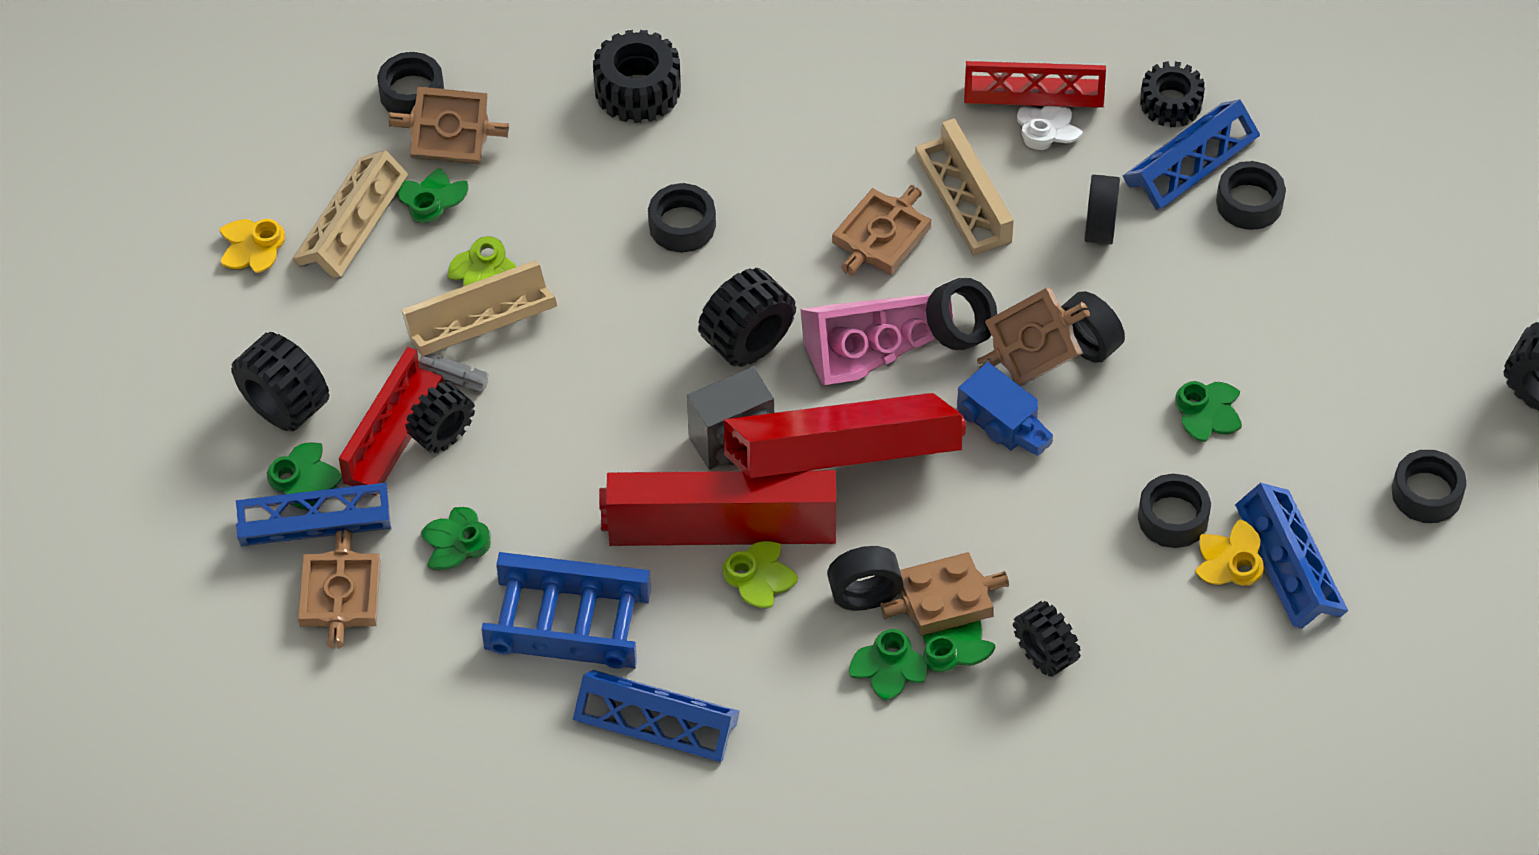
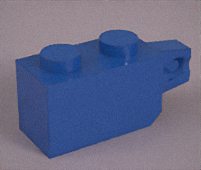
M989 362L958 387L957 410L965 420L974 422L986 431L989 438L995 443H1001L1010 451L1020 446L1036 456L1042 454L1052 444L1053 434L1037 419L1038 400Z

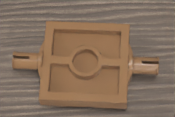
M417 87L416 104L411 114L392 112L389 114V127L410 129L412 137L411 158L481 164L482 149L487 136L506 138L509 136V123L489 122L486 113L488 93Z
M910 185L900 198L887 196L872 188L834 231L832 243L851 253V256L841 266L846 274L849 271V275L853 276L858 268L866 262L892 275L931 229L932 219L920 214L912 207L922 195L918 187L915 188L914 185Z
M1045 288L986 320L985 323L993 337L994 350L977 359L978 364H983L979 367L981 368L988 361L993 366L1001 363L1009 370L1013 381L1019 386H1023L1083 354L1073 334L1072 324L1090 316L1089 310H1084L1088 307L1084 302H1081L1065 311L1060 307L1052 288Z
M342 530L336 532L334 551L324 554H303L298 614L300 627L329 628L327 645L335 649V641L338 649L344 646V628L377 626L381 568L380 554H360L350 551L352 534L344 530V540Z
M966 552L901 569L900 572L904 583L901 590L902 598L881 603L880 606L884 619L906 613L915 622L920 636L994 617V607L988 596V591L1009 587V580L1005 571L984 577L976 569L970 553Z

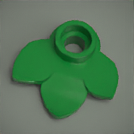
M437 168L420 184L404 180L399 188L398 195L400 201L409 207L413 220L420 223H428L438 219L444 210L462 202L467 195L469 185L467 181H457L450 184L445 172L441 168Z
M1198 381L1185 383L1178 389L1175 396V405L1183 413L1182 426L1191 437L1201 442H1206L1212 431L1217 434H1231L1239 431L1242 423L1231 404L1237 400L1240 391L1224 382H1213L1208 385Z
M315 442L297 445L288 456L275 459L267 470L269 485L275 491L285 494L334 489L342 480V475L335 467L320 461L323 446L322 443ZM285 473L293 475L288 479H280ZM311 501L307 503L313 507L317 501ZM299 503L290 504L298 509L307 510Z
M454 507L450 512L449 519L440 518L433 520L421 530L423 539L435 548L427 563L428 568L433 570L457 567L466 557H481L489 550L491 545L490 530L484 523L479 522L477 513L469 507Z
M981 621L923 635L926 644L923 652L924 661L929 669L936 672H946L958 665L971 666L979 664L988 659L996 647L993 642L982 640L983 630Z
M888 629L877 636L873 645L857 650L850 662L849 675L851 678L857 679L871 678V686L875 694L882 700L888 701L894 699L902 692L906 680L913 683H923L927 675V664L923 656L912 650L909 638L902 631ZM893 647L898 649L899 651L889 652L886 650L888 648Z

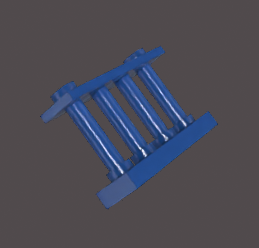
M499 552L496 563L499 585L506 586L498 624H482L481 630L485 650H491L497 654L517 653L605 664L615 669L623 667L636 668V642L627 641L634 603H649L651 594L650 570ZM527 588L544 591L536 629L513 626L521 589ZM561 593L582 595L574 634L551 631L558 596ZM599 597L619 600L612 639L589 636L596 599Z

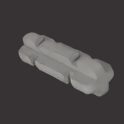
M433 353L421 356L419 359L420 368L442 375L445 381L464 387V384H467L468 389L482 392L487 386L489 375L485 371L477 368L471 371V366L445 357L440 360V356Z

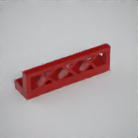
M966 61L964 103L1104 108L1106 65ZM972 72H986L990 76L972 75ZM1014 73L1023 74L1025 77L1010 76ZM1050 74V75H1058L1060 78H1045V77ZM1083 76H1098V79L1080 78H1082Z
M410 347L405 349L341 453L339 464L343 484L353 487L384 483L412 438L407 433L408 430L405 429V424L408 423L406 420L407 416L413 413L411 410L412 406L420 403L418 398L422 394L428 395L429 388L433 386L436 389L438 383H443L442 375L419 367L417 350Z

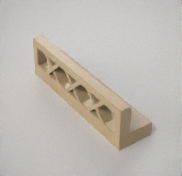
M953 118L942 122L941 138L915 146V154L971 253L976 255L1011 243L1014 224L1012 216L956 119ZM944 150L948 156L946 163L942 164L930 160L928 155ZM946 175L961 179L962 185L959 190L944 184L943 181ZM961 200L976 205L977 210L974 215L959 211L958 206ZM975 226L990 230L993 236L977 241L973 231Z
M386 150L360 157L292 259L299 266L317 262L332 278L341 277L408 176V173Z
M535 260L401 309L411 343L422 356L552 309L558 305L555 296L546 288L540 264Z

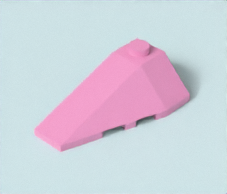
M931 294L800 309L804 347L821 384L830 385L859 380L869 375L868 372L875 368L895 361L896 357L915 347L919 348L936 339L930 331L926 318V306ZM950 297L949 313H950V317H951V319H952V321H953L952 303H951V297Z

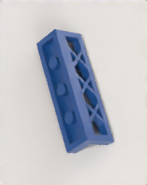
M1241 99L1223 102L1122 176L1129 188L1142 186L1154 208L1162 209L1259 137L1260 133ZM1237 118L1246 132L1240 139L1229 137L1231 124ZM1210 138L1220 141L1218 155L1214 158L1205 155L1207 140ZM1184 157L1195 159L1193 174L1190 176L1180 174L1181 162ZM1160 175L1170 177L1168 192L1162 197L1153 183V180Z
M1260 482L1239 500L1235 506L1241 519L1250 524L1260 537L1261 545L1258 554L1263 560V565L1292 625L1304 628L1321 613L1341 618L1348 612V609L1290 491Z
M386 483L236 500L238 520L236 531L237 539L241 546L335 536L336 532L342 530L343 535L344 530L352 534L392 529ZM380 494L381 506L360 509L356 507L364 495ZM346 497H354L351 502L345 499ZM329 499H337L346 506L343 511L326 513L318 511L324 502ZM317 501L313 507L307 502ZM299 503L309 511L306 515L284 518L280 516L289 504ZM280 505L275 511L269 507ZM261 507L271 515L267 520L246 522L245 509Z
M593 669L582 677L573 720L721 762L724 759L730 730L737 725L740 711ZM589 693L602 696L611 711L601 717L585 713ZM613 700L623 702V704L617 707ZM628 705L640 707L647 722L639 727L630 726L626 723L620 710ZM650 710L659 712L661 714L654 717ZM611 715H614L616 721H612L606 718L610 717ZM666 715L676 717L685 732L675 738L665 736L657 721ZM687 721L697 723V725L691 728ZM650 725L654 732L644 730V728ZM704 725L719 729L720 733L716 749L701 746L694 731ZM685 736H688L691 743L682 741L680 739L684 738Z

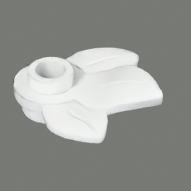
M1023 105L1017 113V122L1022 126L1021 134L1024 138V143L1029 148L1045 150L1051 146L1052 142L1071 143L1083 135V131L1070 125L1072 111L1067 106H1044L1041 110L1033 105Z

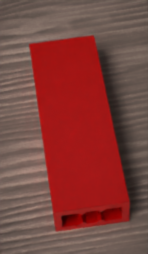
M934 393L724 419V455L749 478L959 451L962 450V437L966 434V423L960 412Z
M836 470L802 471L749 478L742 471L608 472L606 488H599L601 531H608L609 546L753 545L763 541L775 542L781 545L836 544Z

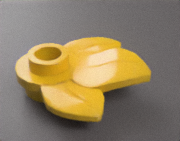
M241 219L219 228V232L231 245L224 253L221 265L236 270L250 265L255 273L269 269L277 259V250L285 242L286 237L283 227L273 219H262L256 223L249 219Z
M1240 519L1233 526L1230 538L1213 534H1201L1200 550L1205 562L1196 568L1195 573L1203 581L1213 585L1233 582L1240 586H1248L1256 583L1264 572L1263 560L1258 554L1261 545L1258 533L1250 524ZM1244 565H1247L1252 568L1248 572L1238 571V569Z

